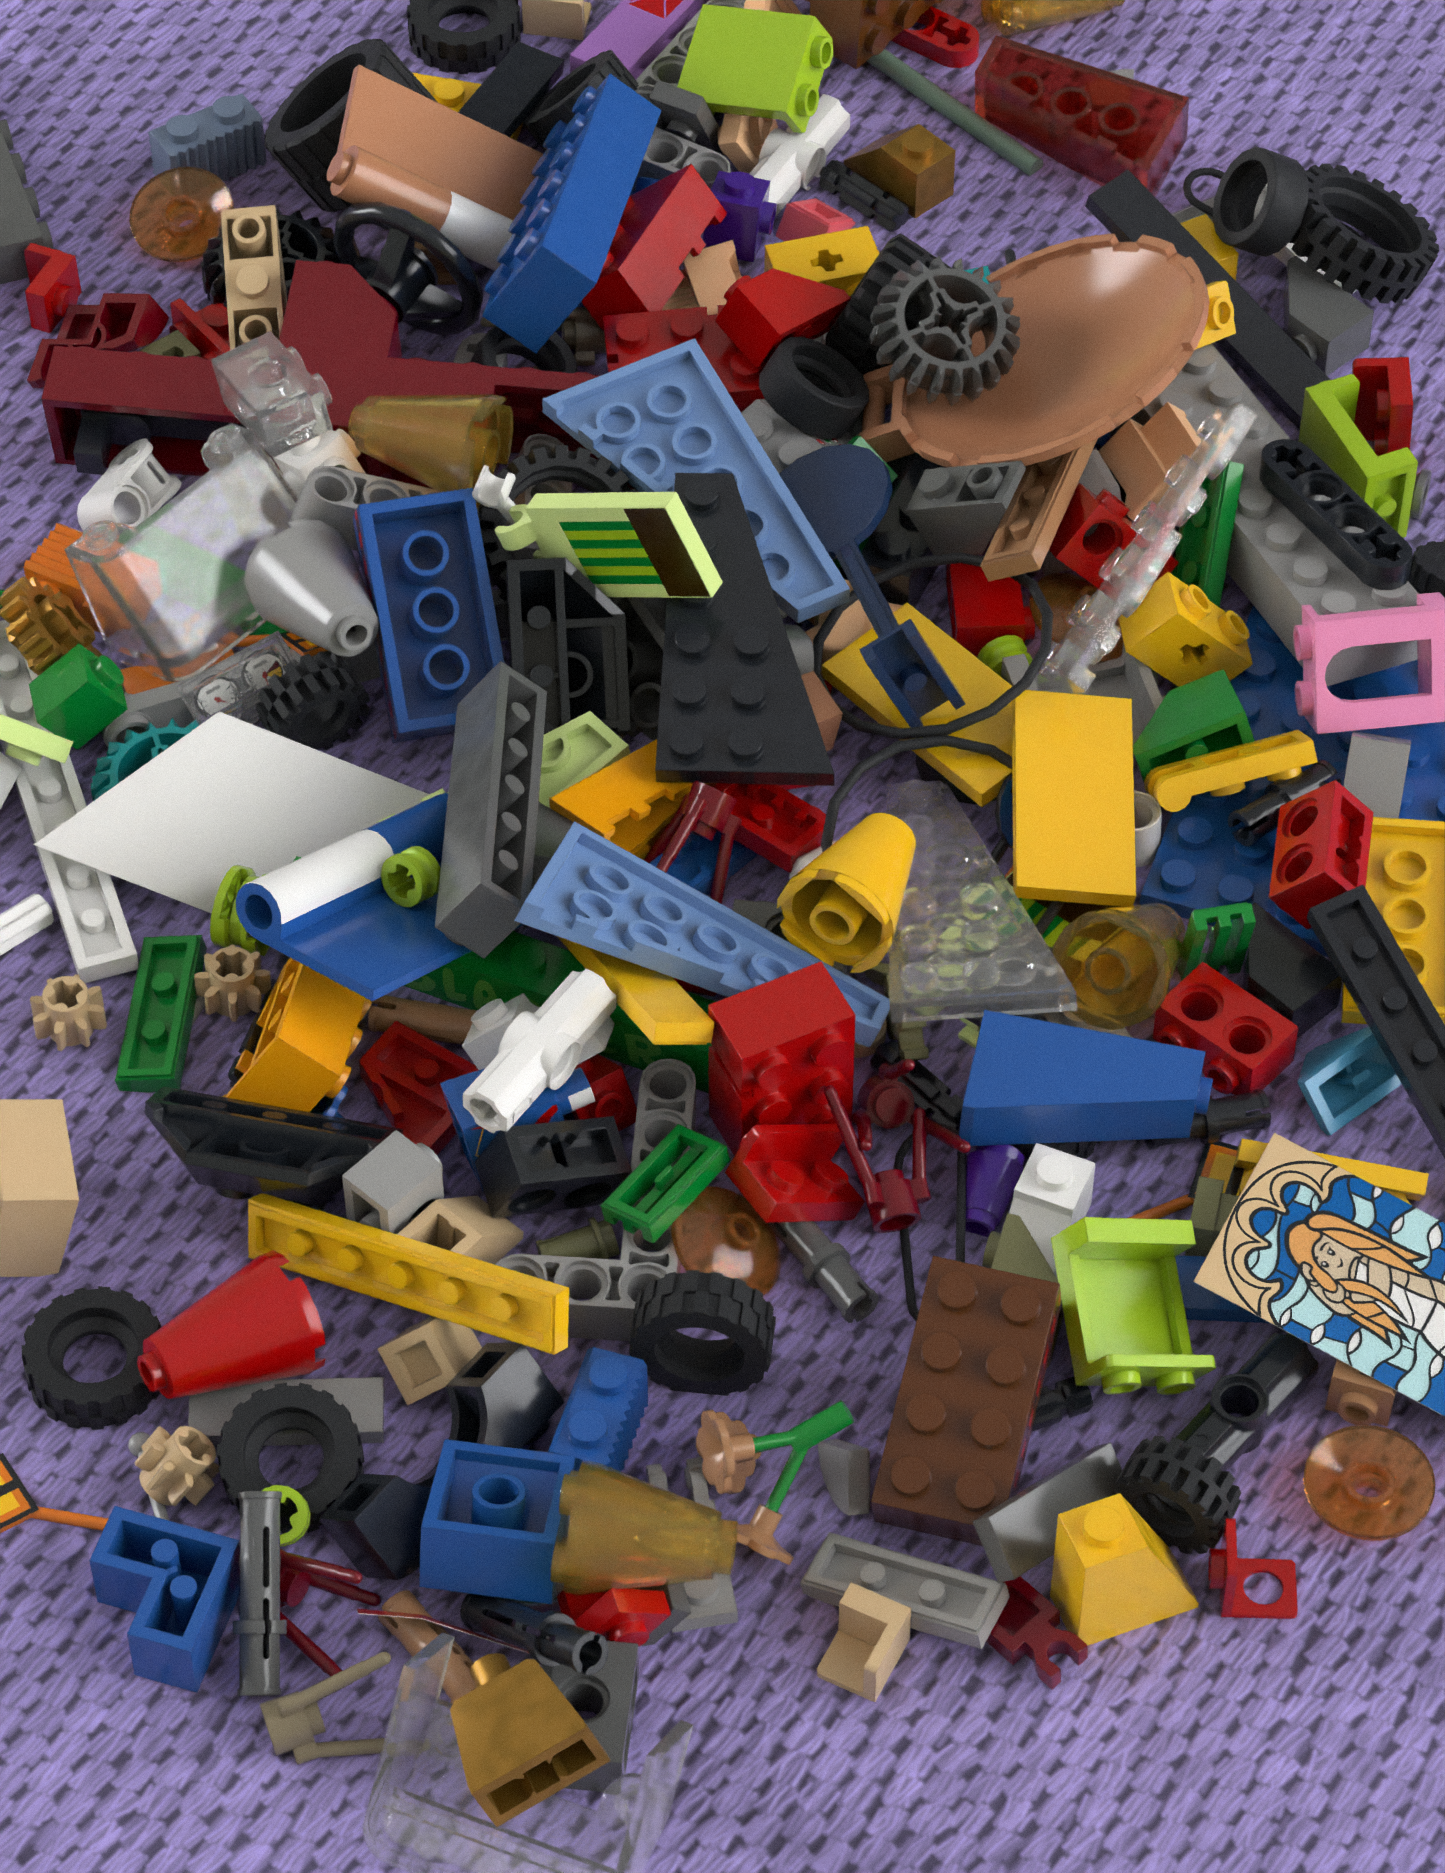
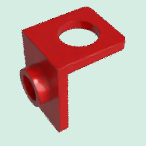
M1225 1518L1221 1549L1210 1548L1208 1556L1209 1589H1220L1221 1617L1294 1619L1298 1612L1296 1566L1294 1561L1289 1559L1237 1558L1236 1519ZM1255 1573H1269L1280 1581L1283 1593L1274 1603L1265 1605L1255 1603L1244 1592L1245 1580Z

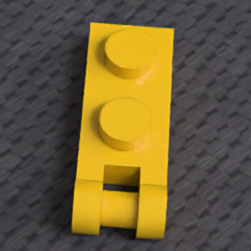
M1294 730L1158 766L1146 775L1144 788L1146 793L1154 797L1155 801L1163 809L1170 812H1178L1189 804L1193 795L1210 791L1211 796H1226L1244 790V782L1266 776L1268 781H1276L1278 779L1287 780L1297 777L1302 772L1301 767L1318 763L1314 742L1300 730Z

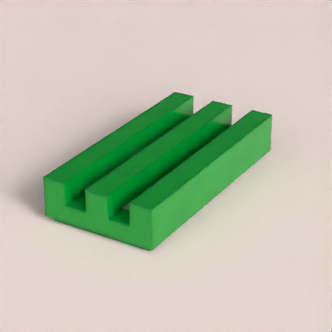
M1244 902L1193 910L1177 961L1181 981L1202 962L1216 971L1219 970L1221 965H1226L1228 974L1240 973L1256 924L1251 903ZM1216 922L1215 926L1211 927L1209 933L1210 943L1207 953H1202L1208 932L1207 923Z
M677 1124L601 1205L604 1220L613 1225L620 1220L624 1230L632 1234L641 1230L643 1238L654 1244L730 1162L727 1146ZM688 1146H690L691 1148H690V1149L683 1155V1157L672 1167L671 1164L682 1154V1152H683ZM655 1182V1186L653 1187V1189L638 1203V1205L635 1208L632 1207L637 1202V1200Z

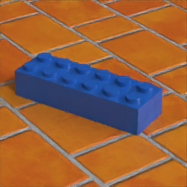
M609 73L597 89L589 85L579 96L572 108L575 116L568 124L560 120L545 139L543 147L547 150L540 157L531 173L536 178L524 192L520 200L524 207L516 215L508 229L512 236L497 256L496 261L501 265L492 274L484 288V291L490 297L482 317L535 353L540 350L597 284L662 111Z

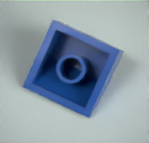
M445 1439L421 1525L419 1587L552 1604L563 1557L575 1469V1456Z

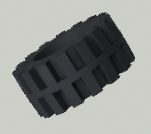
M1154 1436L1151 1441L1146 1438L1140 1442L1126 1462L1114 1484L1112 1496L1120 1493L1168 1547L1171 1548L1172 1545L1177 1546L1180 1552L1185 1554H1191L1193 1549L1198 1554L1207 1553L1209 1548L1216 1547L1223 1536L1225 1518H1233L1240 1505L1239 1486L1232 1485L1235 1478L1230 1471H1221L1219 1469L1222 1463L1214 1456L1209 1459L1202 1455L1203 1449L1195 1445L1191 1449L1184 1446L1183 1440L1173 1437L1169 1443L1163 1436Z

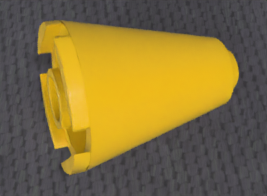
M870 814L794 875L786 883L777 899V908L781 906L784 917L780 927L787 940L832 967L834 961L847 966H853L849 973H862L878 966L890 950L916 849V839L910 827L901 819L891 814Z

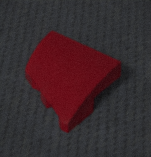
M103 293L99 305H69L57 339L41 340L27 382L33 388H43L45 386L54 346L74 348L87 346L97 350L131 352L156 340L166 326L169 316L150 294Z

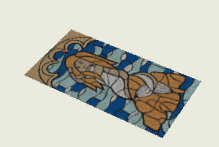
M1274 1133L1193 1282L1445 1416V1223Z

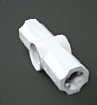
M823 94L819 98L817 110L809 118L805 133L793 132L790 127L785 131L779 128L772 130L761 148L758 164L749 173L754 178L771 181L768 202L777 204L776 216L800 188L810 190L811 187L807 186L814 176L820 177L819 173L822 167H825L827 155L850 128V114L844 110L840 101L832 96Z
M585 969L583 972L572 971L535 1014L524 1011L512 1021L501 1040L498 1055L463 1093V1107L470 1112L476 1124L493 1134L499 1130L507 1132L546 1087L556 1090L568 1080L578 1064L582 1046L616 1009V994L609 989L604 978L588 969Z

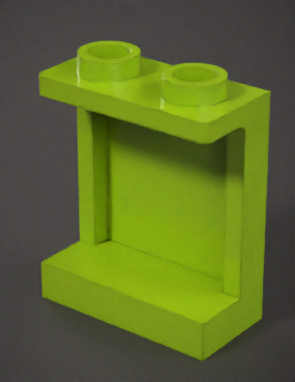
M703 4L677 87L703 96L713 116L715 112L778 119L785 121L793 132L805 133L809 118L815 114L818 107V89L824 69L829 67L833 58V40L815 16Z
M1354 374L1326 380L1305 388L1298 442L1309 447L1401 537H1406L1418 461L1408 447L1377 456L1354 424L1360 382Z
M1084 1217L1051 1237L1076 1386H1102L1105 1394H1123L1135 1391L1142 1386H1156L1158 1394L1173 1395L1194 1389L1196 1387V1379L1216 1369L1214 1355H1193L1175 1259L1177 1255L1196 1245L1192 1220Z

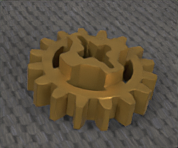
M25 576L2 592L0 604L3 608L0 609V616L10 624L6 628L9 642L17 647L27 660L29 669L35 674H42L78 643L96 656L102 655L91 644L96 640L92 626L84 621L75 609L73 601L67 595L60 591L54 594L51 586L48 584L42 588L36 577H31L28 580Z

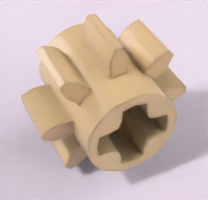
M235 945L219 949L213 955L206 953L204 955L205 972L194 974L196 995L204 997L206 1013L210 1015L217 1011L221 1015L230 1017L232 1022H236L239 1016L245 1015L251 1010L257 1013L261 1012V994H266L271 989L270 971L261 970L260 953L256 951L250 954L247 950L235 947Z
M77 974L48 979L42 996H31L30 998L36 1038L39 1040L50 1036L56 1042L58 1051H63L66 1046H76L79 1044L88 1047L90 1046L89 1038L93 1030L106 1029L107 1027L100 986L88 989Z
M159 1426L141 1446L144 1452L135 1461V1466L142 1469L139 1475L141 1486L155 1501L163 1505L176 1506L185 1496L189 1502L196 1506L214 1486L212 1479L219 1472V1465L214 1463L216 1450L210 1439L201 1431L189 1426H179L170 1435L164 1428Z

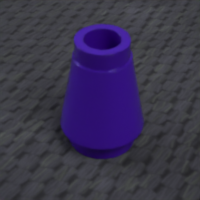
M1011 1145L976 1146L975 1151L967 1155L966 1232L989 1237L991 1231H996L997 1226L1000 1224L1013 1200L1014 1188L1024 1170V1155L1017 1148Z

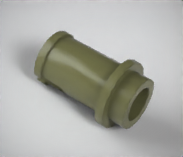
M594 1217L588 1218L587 1226L545 1240L535 1241L538 1255L609 1259L620 1255L611 1223L605 1220L597 1222Z

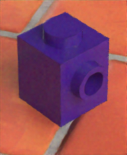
M718 171L711 191L724 207L727 215L721 224L715 226L712 224L705 228L703 241L706 246L704 248L733 240L737 259L754 262L764 234L770 235L776 216L777 204L768 202L770 180L754 178L745 172L729 173Z

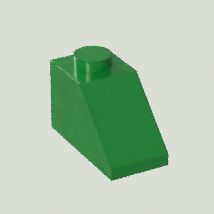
M1224 669L1170 690L1133 746V755L1143 783L1146 775L1158 766L1255 741L1245 710Z

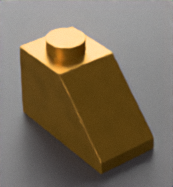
M920 124L882 136L844 160V165L849 167L852 172H857L888 192L887 198L894 196L904 202L909 208L908 214L915 219L954 193L956 150Z

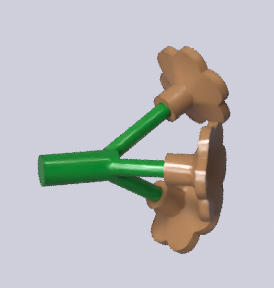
M840 1400L789 1431L759 1437L750 1434L742 1421H732L724 1412H714V1410L702 1412V1427L698 1429L696 1448L699 1455L703 1458L702 1472L705 1480L710 1485L715 1486L719 1494H736L741 1492L745 1487L746 1477L754 1473L755 1459L760 1457L761 1452L790 1445L793 1447L766 1505L759 1503L749 1524H734L719 1519L716 1527L723 1531V1534L768 1558L777 1559L788 1565L791 1564L794 1556L782 1548L773 1536L783 1516L778 1510L808 1449L854 1423V1419L845 1403Z

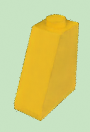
M1120 1493L1058 1514L1050 1597L1055 1607L1060 1610V1617L1067 1631L1076 1634L1087 1646L1198 1608L1199 1602L1172 1550Z

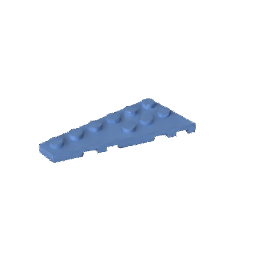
M695 338L542 399L543 413L586 449L591 450V453L598 459L602 455L612 462L610 468L616 473L622 470L629 478L628 483L636 488L638 492H674L675 473L733 474L777 606L797 623L849 602V586Z
M575 821L514 920L726 997L821 961ZM822 961L856 1015L855 1043L870 1048L881 1030L893 1001Z

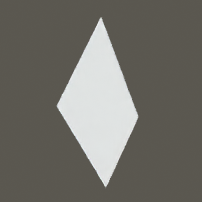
M218 712L33 845L212 913L219 886L232 866L241 865L252 868L256 876L261 877L263 874L270 873L292 863L296 856L305 857L372 826L393 813L397 814L421 803V799L430 794L230 715Z

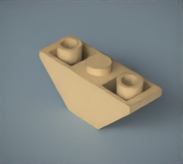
M269 205L221 210L231 361H254L259 364L274 363L287 305L276 206Z

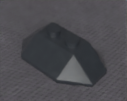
M566 557L507 560L509 667L547 691L544 734L591 711L623 740L631 731L625 613Z
M165 1086L146 1100L144 1111L145 1115L198 1184L217 1187L216 1192L227 1198L248 1199L253 1197L254 1194L265 1193L313 1208L314 1205H321L342 1190V1175L395 1130L403 1134V1129Z

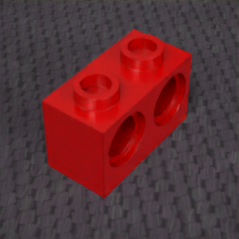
M1079 483L1049 551L1059 561L1123 606L1167 572L1171 573L1179 562L1164 547L1169 537L1153 523L1142 518L1138 524H1135L1126 517L1130 509L1108 490L1103 488L1097 496ZM1099 523L1094 533L1084 537L1086 531L1091 526ZM1138 553L1132 563L1124 566L1126 560L1131 555Z
M1337 780L1281 805L1279 810L1269 898L1307 930L1312 928L1307 920L1309 908L1360 885H1364L1366 888L1374 812Z
M1202 962L1156 1004L1153 1039L1159 1043L1206 1051L1202 1073L1205 1077L1213 1078L1212 1087L1223 1094L1232 1093L1238 1095L1253 1092V1090L1257 1089L1263 1090L1294 1061L1299 1027Z

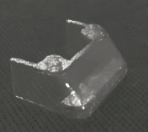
M442 1632L403 1665L363 1823V1835L366 1845L376 1858L409 1873L644 1872L668 1821L694 1724L680 1720L646 1755L642 1774L627 1773L621 1775L605 1789L598 1811L552 1795L496 1827L468 1788L450 1713V1708L453 1704L439 1699L455 1637Z

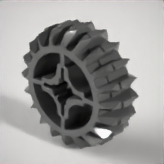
M940 256L931 261L929 268L917 260L914 264H911L908 273L899 270V272L893 275L890 285H886V287L881 289L877 298L878 306L874 307L870 317V324L874 326L870 334V344L880 347L876 355L877 364H893L889 372L890 382L900 378H905L909 381L906 387L907 395L921 388L927 391L926 397L929 404L936 401L939 393H944L951 406L959 401L962 393L973 402L976 398L980 397L983 388L991 391L997 387L1001 376L1008 374L1014 363L1012 360L1013 356H1015L1020 347V338L1016 336L1020 328V317L1010 314L1014 307L1013 297H998L1001 290V280L989 284L982 280L984 276L983 266L974 270L971 274L964 271L962 257L954 262L952 268H946ZM913 305H917L921 312L918 317V325L916 329L908 331L904 312ZM982 330L985 339V351L974 358L970 350L973 344L971 339L975 332Z

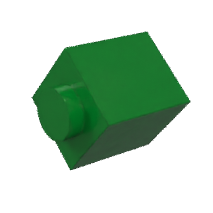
M78 643L29 683L37 723L54 735L73 741L72 747L77 750L80 749L128 710L122 687L124 677L121 670L107 656L101 655L98 657Z

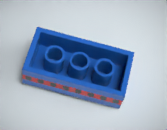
M473 488L360 504L353 516L363 580L379 622L378 633L374 642L392 743L453 734L455 731L457 704L500 661L504 663L476 501L472 496Z

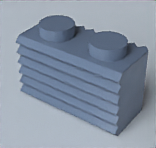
M242 93L236 96L221 97L212 106L190 115L174 116L165 125L148 132L153 161L151 164L154 169L152 172L175 200H182L184 196L191 197L193 192L200 193L202 188L210 189L211 184L219 185L221 180L228 181L230 176L238 177L239 172L247 173L248 169L256 170L257 165L265 166L267 162L262 116Z

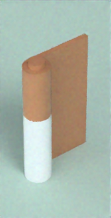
M357 65L353 69L338 149L328 167L327 180L331 182L330 190L332 195L353 205L364 202H382L409 211L434 226L461 251L464 257L495 271L501 265L496 261L497 256L512 236L508 229L516 215L524 207L520 200L528 186L536 178L531 173L543 153L376 72Z

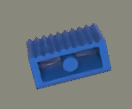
M596 1347L587 1349L548 1453L575 1456L571 1496L604 1505L613 1501V1492L617 1490V1481L621 1480V1471L625 1469V1460L629 1459L628 1450L633 1448L632 1439L637 1438L636 1429L640 1427V1418L644 1417V1408L648 1407L647 1365L643 1359Z

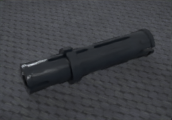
M469 1593L461 1604V1620L467 1628H474L473 1630L484 1632L507 1644L527 1650L531 1658L545 1666L556 1667L564 1665L578 1673L582 1672V1674L590 1676L599 1672L608 1659V1642L603 1635L595 1634L596 1632L586 1631L576 1626L572 1618L559 1611L549 1610L542 1613L506 1598ZM513 1620L516 1621V1624H515L514 1627L512 1626ZM528 1626L540 1630L541 1634L536 1636L526 1632V1628ZM552 1636L556 1637L554 1642H551Z

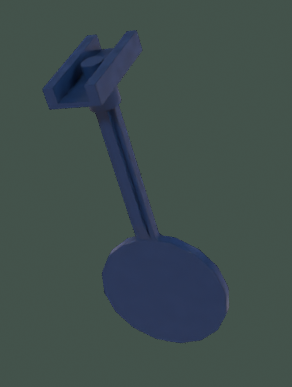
M852 444L822 447L796 459L779 475L831 559H838L878 636L876 640L859 649L872 673L910 728L924 726L920 717L948 700L955 710L964 706L966 703L959 690L912 620L909 619L899 625L859 549L860 543L873 533L888 510L893 488L889 470L884 462L870 449Z

